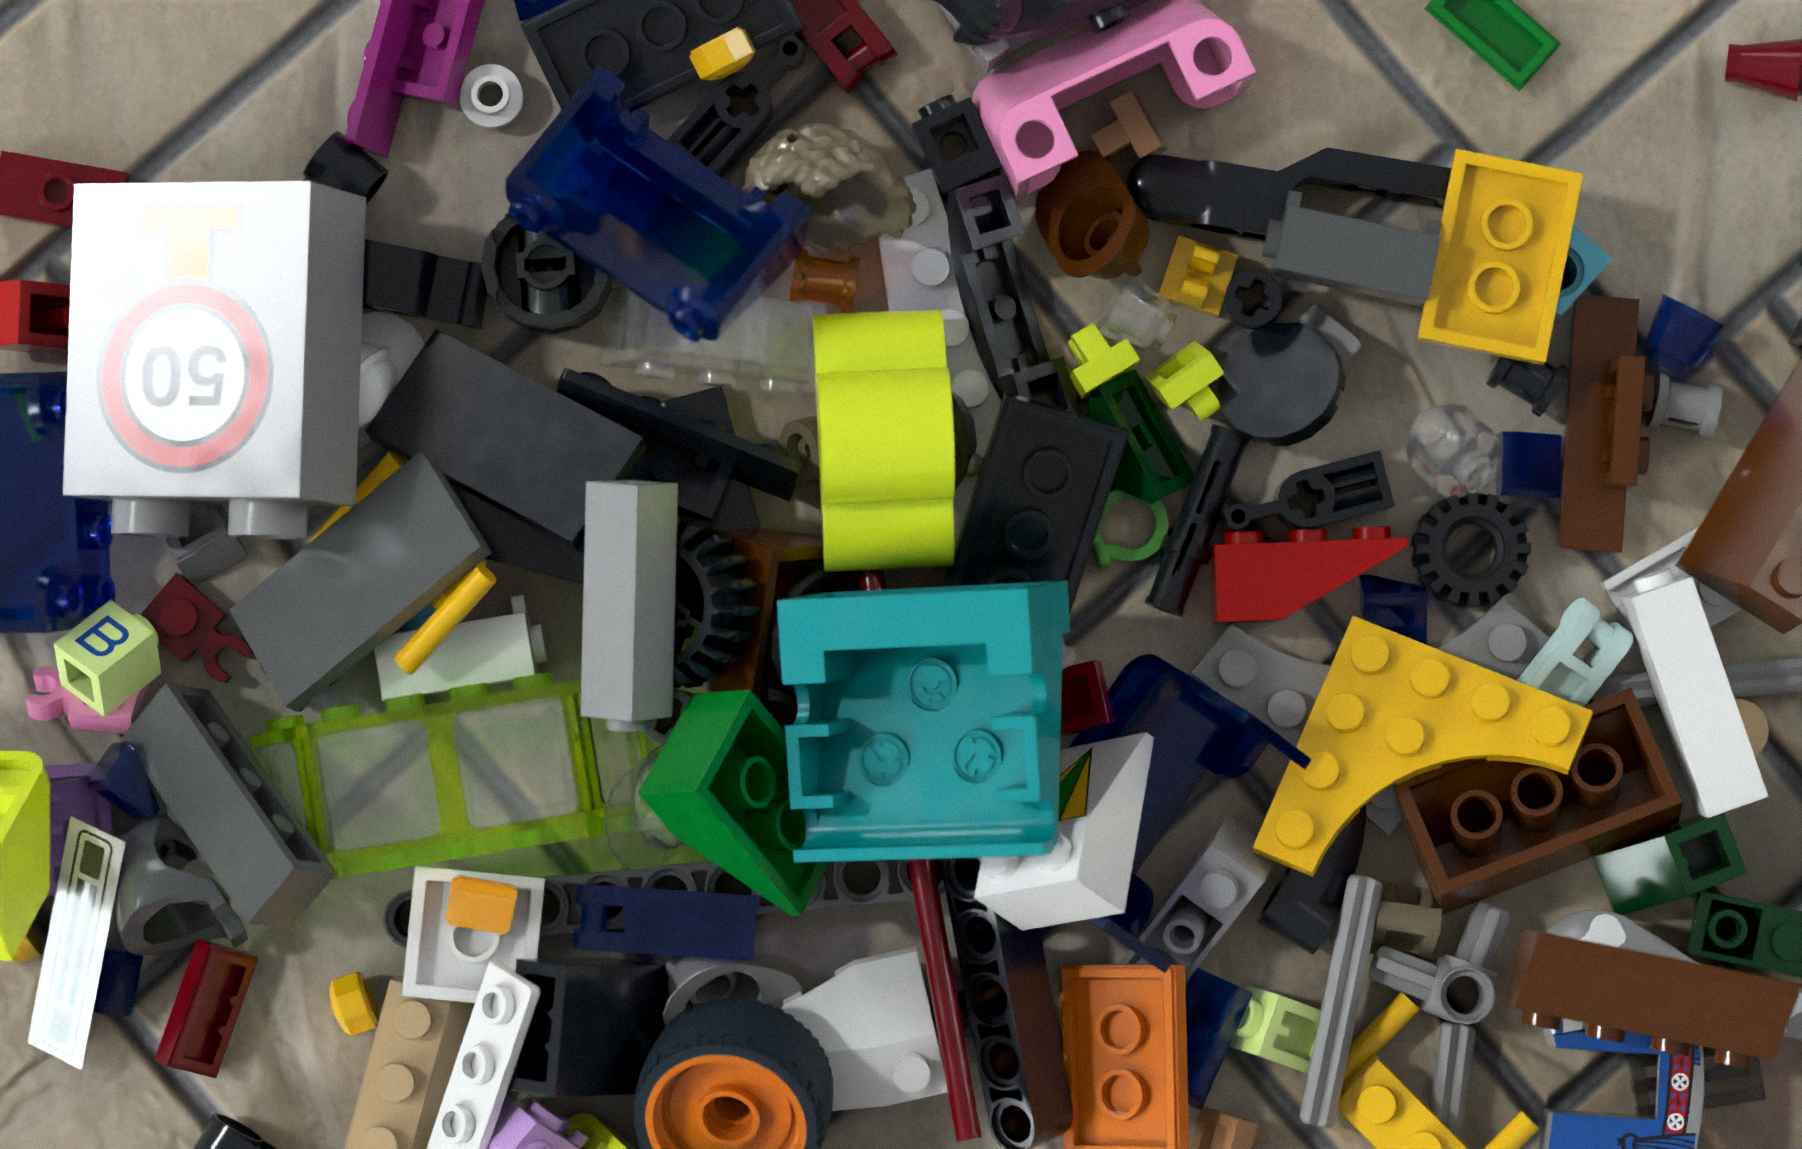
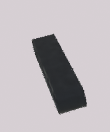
M982 857L944 858L942 863L943 880L989 1127L993 1138L1003 1149H1032L1065 1134L1070 1129L1073 1121L1072 1100L1040 928L1022 931L974 898Z

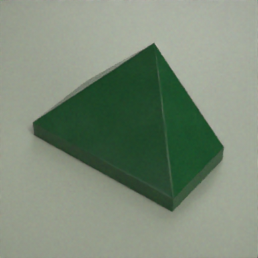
M1136 369L1090 392L1087 416L1125 427L1129 431L1112 487L1153 504L1191 483L1194 474Z

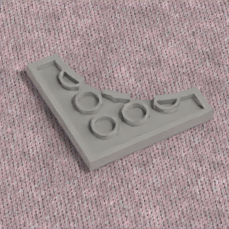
M1501 598V600L1494 602L1478 620L1462 633L1436 647V649L1517 680L1550 637ZM1231 623L1190 673L1292 756L1331 665L1298 659L1277 651L1252 638ZM1393 786L1382 791L1366 803V818L1386 835H1390L1403 819Z

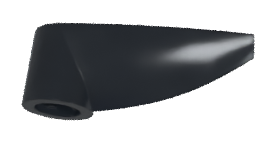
M1366 804L1334 840L1324 855L1314 877L1287 867L1258 917V923L1311 955L1318 950L1334 925L1343 904L1347 879L1350 875L1355 874L1365 834Z

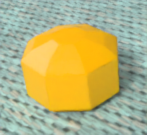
M739 26L690 51L691 55L689 57L700 79L711 81L723 79L741 70L752 60L756 50L745 29H741Z
M356 971L332 980L329 988L330 1003L334 1016L342 1029L349 1035L354 1036L376 1028L380 1017L372 991L363 972Z

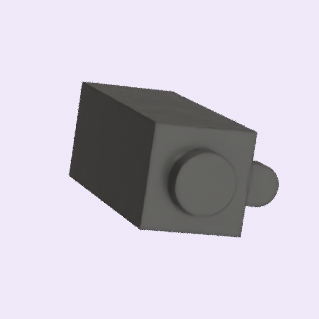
M1294 190L1288 191L1281 220L1270 218L1262 251L1263 257L1273 258L1270 275L1421 306L1428 300L1441 237L1439 236L1441 221L1428 219L1424 233L1301 208L1302 192Z

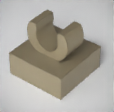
M1389 883L1379 903L1369 953L1375 954L1380 946L1387 945L1430 962L1441 932L1442 909L1431 908L1433 897L1430 889L1426 888L1421 889L1417 905L1398 903L1396 900L1397 884Z

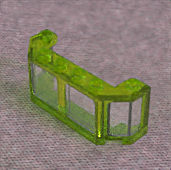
M551 672L513 678L514 691L489 695L488 684L480 683L450 688L451 701L425 705L424 695L420 693L385 699L387 712L361 716L359 704L322 709V722L305 725L303 715L265 721L267 733L250 736L252 748L257 749L260 764L336 870L337 874L332 879L660 825L659 818L638 795V791L651 770L645 732L607 730V719L581 716V680L553 684Z

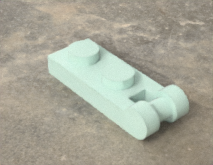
M1583 597L1578 598L1566 609L1558 629L1517 681L1579 706H1585L1629 651L1633 643V633L1617 622L1608 624L1600 618L1599 608ZM1584 639H1587L1594 645V648L1584 661L1575 655L1574 652Z

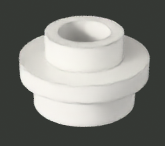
M486 64L473 69L464 78L459 95L460 104L465 115L474 124L489 129L500 128L512 122L522 108L524 97L522 86L516 75L509 69L496 64ZM487 85H497L503 92L501 101L491 107L483 105L479 100L480 91Z

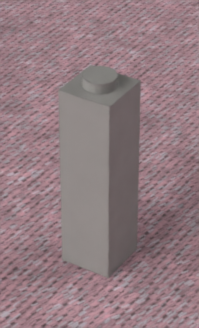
M627 479L586 481L581 716L607 719V730L645 731L646 720L672 717L678 483Z

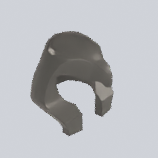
M167 812L146 818L128 827L117 836L118 839L126 843L115 894L113 913L125 949L134 955H158L196 942L197 938L202 940L226 938L230 940L234 948L248 940L246 929L239 916L231 908L230 901L223 888L209 877L182 871L189 862L198 858L199 851L184 829L175 824ZM200 900H201V901L207 902L208 904H206V905H200V904L193 903L192 901H200Z

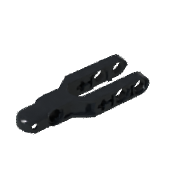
M1329 147L1279 171L1219 161H1198L1169 155H1150L1142 160L1140 159L1131 168L1126 180V186L1136 204L1150 221L1264 241L1270 218L1281 220L1288 191L1302 184L1386 197L1389 193H1401L1435 199V206L1444 207L1451 168Z

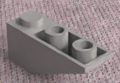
M1227 814L1192 859L1118 964H1185V978L1187 982L1265 882L1274 861L1253 852L1252 847L1257 835Z

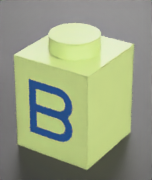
M109 600L54 643L61 686L103 717H107L161 674L157 647L159 638L156 630L140 614L131 615L115 602Z

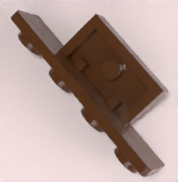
M1579 295L1574 301L1557 544L1561 549L1622 553L1626 490L1637 485V475L1647 474L1650 458L1649 437H1641L1640 430L1642 411L1650 412L1652 408L1653 373H1644L1645 357L1636 356L1639 299Z

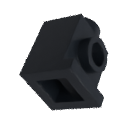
M951 94L939 98L918 110L921 119L912 123V132L929 169L932 171L943 200L948 199V191L1001 174L1002 164L970 97L956 103ZM949 135H958L965 141L966 149L961 155L952 157L942 150V141Z

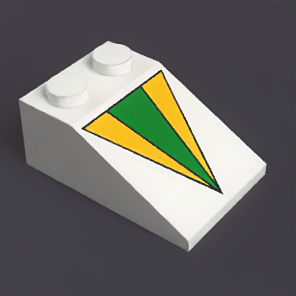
M1144 732L1060 749L1058 836L1054 850L1049 854L1039 856L982 857L974 898L1022 931L1125 913L1154 737Z

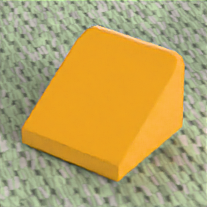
M457 875L452 880L446 921L453 926L507 934L511 928L518 888H515L513 884Z

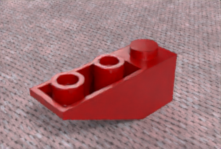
M1390 526L1352 528V540H1327V529L1289 530V542L1263 543V531L1225 533V545H1214L1210 548L1212 553L1213 624L1274 622L1282 620L1407 548V537L1391 538Z

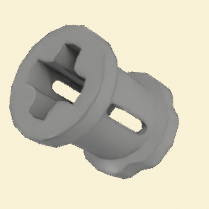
M1658 372L1654 379L1652 408L1646 414L1647 428L1658 429L1661 424L1698 431L1701 438L1711 440L1716 430L1721 410L1723 386L1710 383L1706 388L1671 381L1669 373Z

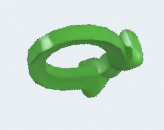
M1118 489L1109 493L1100 523L1105 520L1108 512L1116 503L1121 500L1133 499L1141 501L1149 507L1154 515L1155 529L1153 536L1147 544L1140 548L1127 549L1115 544L1105 543L1098 527L1092 551L1099 569H1107L1111 565V559L1127 563L1142 561L1159 550L1169 528L1167 511L1160 500L1151 504Z

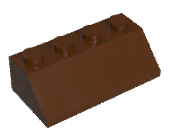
M1802 356L1675 565L1781 634H1785L1802 624Z
M1632 688L1582 706L1592 710L1593 717L1568 775L1545 767L1520 762L1487 761L1486 758L1442 764L1441 768L1417 775L1399 785H1392L1416 859L1437 908L1442 909V915L1679 824L1683 801Z
M1521 930L1506 1007L1523 1010L1521 1023L1559 1031L1561 1020L1565 1018L1587 1023L1585 1036L1624 1044L1626 1031L1650 1035L1649 1049L1688 1056L1690 1044L1715 1048L1713 1062L1753 1070L1755 1057L1774 1060L1798 999L1800 984L1540 931Z

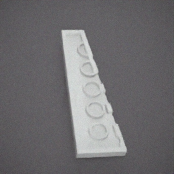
M927 169L902 177L906 185L909 186L910 192L913 195V201L916 203V212L912 214L913 224L909 228L903 229L904 233L898 239L886 233H882L878 237L889 311L942 310L946 363L949 369L951 390L963 399L974 419L977 440L975 452L984 457L1002 401L982 363L969 328V322L965 316L953 267L948 218L931 169ZM978 475L973 477L966 476L954 493V550ZM928 567L929 570L938 568V567Z

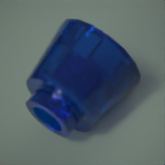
M1662 294L1645 340L1646 344L1653 347L1647 359L1681 376L1687 365L1694 369L1698 367L1726 326Z

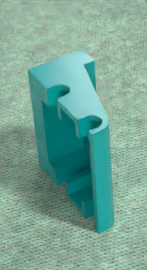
M1067 580L821 592L777 600L782 685L792 684L798 701L795 722L785 726L790 809H801L806 825L805 840L802 847L793 850L794 863L1039 856L1049 854L1054 850L1058 836L1062 646L1063 634L1071 632Z

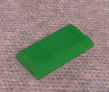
M1431 0L1424 8L1519 92L1561 45L1555 37L1512 0Z

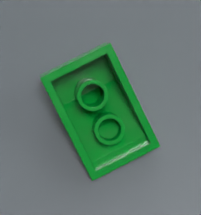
M751 690L693 693L638 791V795L675 837L789 915L802 916L829 862L794 863L793 850L802 847L805 840L806 825L802 810L790 809L786 733Z

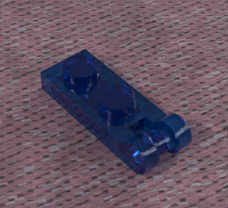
M577 883L576 903L582 904L581 928L574 929L573 949L754 960L758 895ZM608 906L626 907L625 932L606 930Z

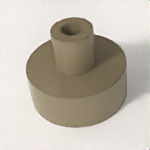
M817 416L788 422L781 431L779 448L787 452L791 458L802 463L803 466L797 482L806 484L820 480Z

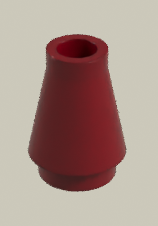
M1802 38L1745 45L1729 44L1725 82L1739 83L1797 102V96H1802Z

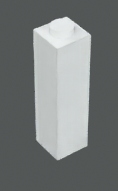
M1667 568L1635 579L1634 583L1637 591L1623 595L1621 599L1696 813L1709 818L1769 797L1693 577L1684 575L1673 577L1671 568Z

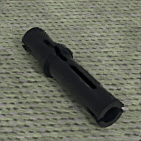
M1215 424L1211 426L1209 439L1189 485L1188 493L1172 535H1165L1160 548L1165 553L1149 596L1145 600V604L1178 617H1183L1184 607L1200 566H1207L1212 553L1207 550L1223 505L1227 500L1245 446L1249 443V440L1244 438L1239 432ZM1220 466L1201 514H1198L1215 468ZM1196 527L1191 543L1189 544V547L1187 549L1186 556L1183 561L1178 576L1175 577V573L1179 566L1180 560L1183 557L1191 531L1193 528Z

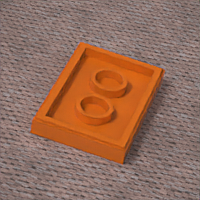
M1185 964L1060 965L1061 1046L1073 1106L1071 1127L1063 1134L1064 1149H1189Z

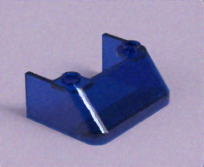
M1144 654L1130 661L1108 690L1115 724L1079 732L1069 748L1144 732L1154 737L1125 913L1087 920L1165 973L1172 962L1136 938L1140 929L1147 922L1154 903V895L1150 885L1136 876L1142 864L1207 770L1222 779H1235L1245 774L1255 765L1266 747L1304 770L1312 759L1249 711L1153 654Z

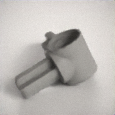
M1485 902L1474 904L1455 957L1445 954L1444 957H1439L1435 964L1387 945H1382L1377 949L1372 958L1368 977L1373 982L1420 999V1009L1422 1011L1440 1017L1445 1021L1461 1024L1479 1022L1489 1014L1494 1005V987L1499 974L1491 971L1509 922V913ZM1464 976L1474 985L1476 996L1474 1003L1468 1010L1457 1013L1449 1006L1446 993L1448 986L1454 979Z

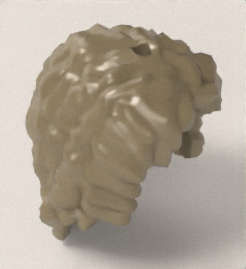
M806 123L796 130L785 129L778 131L776 137L766 141L765 146L757 150L756 155L749 159L750 163L745 173V185L741 191L742 195L747 197L745 202L747 214L756 226L763 227L772 237L781 238L785 244L795 242L800 248L809 245L812 250H819L822 255L826 256L836 248L843 253H847L850 251L852 244L861 245L867 238H876L881 236L882 233L898 239L903 235V229H907L913 224L912 214L916 212V203L913 201V195L910 192L909 186L906 185L903 178L895 175L893 170L890 169L887 157L880 151L874 150L864 138L859 137L853 130H841L836 125L824 123Z

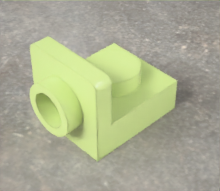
M1247 986L1241 1000L1232 1012L1231 1030L1227 1039V1045L1308 1074L1321 1010L1279 994Z

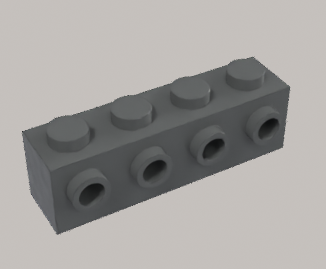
M165 683L121 737L136 759V769L146 780L154 785L167 804L166 812L170 819L184 829L199 851L198 859L200 863L217 877L230 896V906L233 911L249 924L292 927L337 874L336 870L211 692L207 689Z

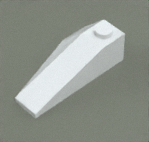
M916 946L853 960L834 971L835 976L807 993L803 994L802 991H799L783 1000V1006L780 1009L784 1010V1013L794 1016L795 1020L803 1023V1026L812 1032V1036L817 1038L820 1047H823L825 1051V1056L828 1057L833 1077L832 1111L884 1107L948 1092Z

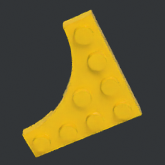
M1352 616L1252 847L1253 852L1314 877L1324 855L1334 840L1366 803L1393 784L1399 785L1417 775L1441 768L1442 764L1486 758L1487 761L1520 762L1545 767L1568 775L1593 717V711Z

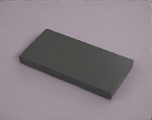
M420 451L230 608L229 611L284 706L298 712L492 552L433 456Z

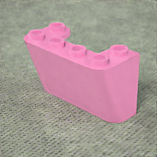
M1149 0L1127 10L1130 17L1113 28L1095 33L1091 26L983 78L973 92L972 102L1002 164L1001 173H1006L1014 200H1020L1045 188L1054 181L1062 164L1078 157L1075 146L1058 113L1059 111L1160 64L1173 93L1182 104L1191 109L1202 111L1213 109L1244 95L1256 71L1239 35L1233 27L1198 0Z

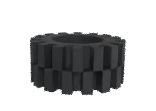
M1467 491L1460 494L1456 493L1440 500L1431 506V509L1421 517L1417 523L1419 525L1418 529L1412 536L1411 546H1414V556H1411L1413 568L1416 567L1420 575L1418 577L1423 587L1427 586L1433 592L1432 596L1440 601L1445 600L1452 603V606L1462 608L1479 607L1501 600L1503 596L1511 593L1519 585L1517 584L1519 579L1526 574L1529 567L1526 562L1528 555L1531 554V543H1527L1526 532L1529 531L1525 521L1520 522L1516 516L1518 511L1511 504H1504L1499 500L1500 497L1491 493L1486 495L1479 493V491ZM1460 526H1479L1486 530L1493 539L1495 555L1490 566L1482 573L1475 575L1464 574L1455 569L1447 557V541L1452 532Z

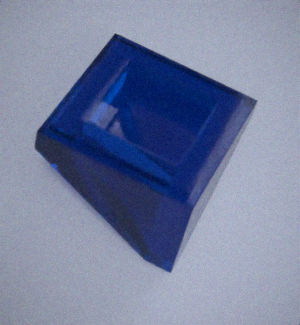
M1371 574L1359 575L1361 619L1427 645V587Z

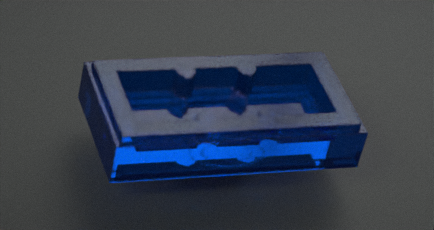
M1200 968L1195 970L1186 986L1188 1105L1202 1110L1253 992Z

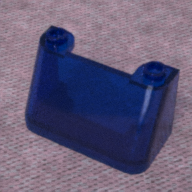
M598 65L507 176L505 193L511 204L508 207L509 214L526 230L533 233L543 231L665 314L670 325L686 339L693 342H699L701 338L708 341H716L788 269L803 250L811 208L785 190L774 204L765 203L766 193L757 186L753 188L749 195H746L648 128L650 114L639 107L632 116L631 112L622 105L618 98V95L624 89L625 82Z

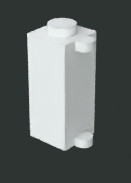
M524 594L511 596L513 614L459 623L414 674H408L402 670L394 661V656L418 630L392 634L374 649L382 701L391 702L540 677L537 663L548 662L543 625H531Z

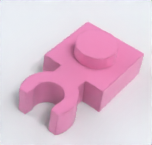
M42 667L34 670L33 676L36 691L50 692V694H27L26 704L29 717L36 720L49 721L67 714L71 730L125 734L140 714L147 685L107 717H103L61 686L58 669Z

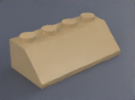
M397 976L390 979L344 1149L427 1148L475 1003L401 996L403 977Z

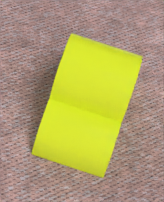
M926 309L812 315L824 572L953 566L954 425L950 375L946 363L942 310Z

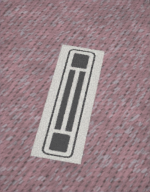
M70 816L28 1043L82 1070L126 842Z

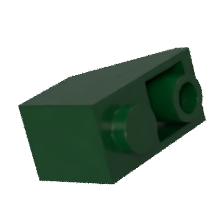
M1724 813L1709 818L1697 815L1679 822V824L1592 857L1613 913L1619 915L1684 898L1747 873Z
M1700 891L1697 894L1686 954L1802 977V911Z

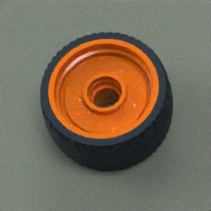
M733 997L731 999L719 998L716 1001L714 999L708 1000L707 1003L703 1004L702 1002L694 1008H688L665 1027L650 1049L642 1067L635 1092L633 1122L639 1146L642 1149H820L826 1136L833 1104L832 1070L829 1067V1060L825 1056L823 1047H820L819 1041L816 1037L812 1036V1032L806 1029L803 1023L795 1020L794 1016L784 1013V1010L780 1008H774L773 1005L763 1004L758 1000L750 1001L747 998L737 999Z

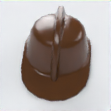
M1089 150L1077 152L1078 157L1062 164L1054 181L1038 192L1035 218L1039 231L1055 257L1058 266L1068 276L1077 278L1091 276L1109 280L1126 273L1138 277L1143 272L1138 259L1147 245L1150 232L1147 217L1134 201L1131 192L1116 167L1106 157L1103 158L1100 153Z

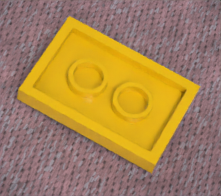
M1461 149L1455 150L1441 217L1439 233L1441 237L1428 300L1423 306L1417 336L1418 341L1539 365L1546 363L1584 173Z

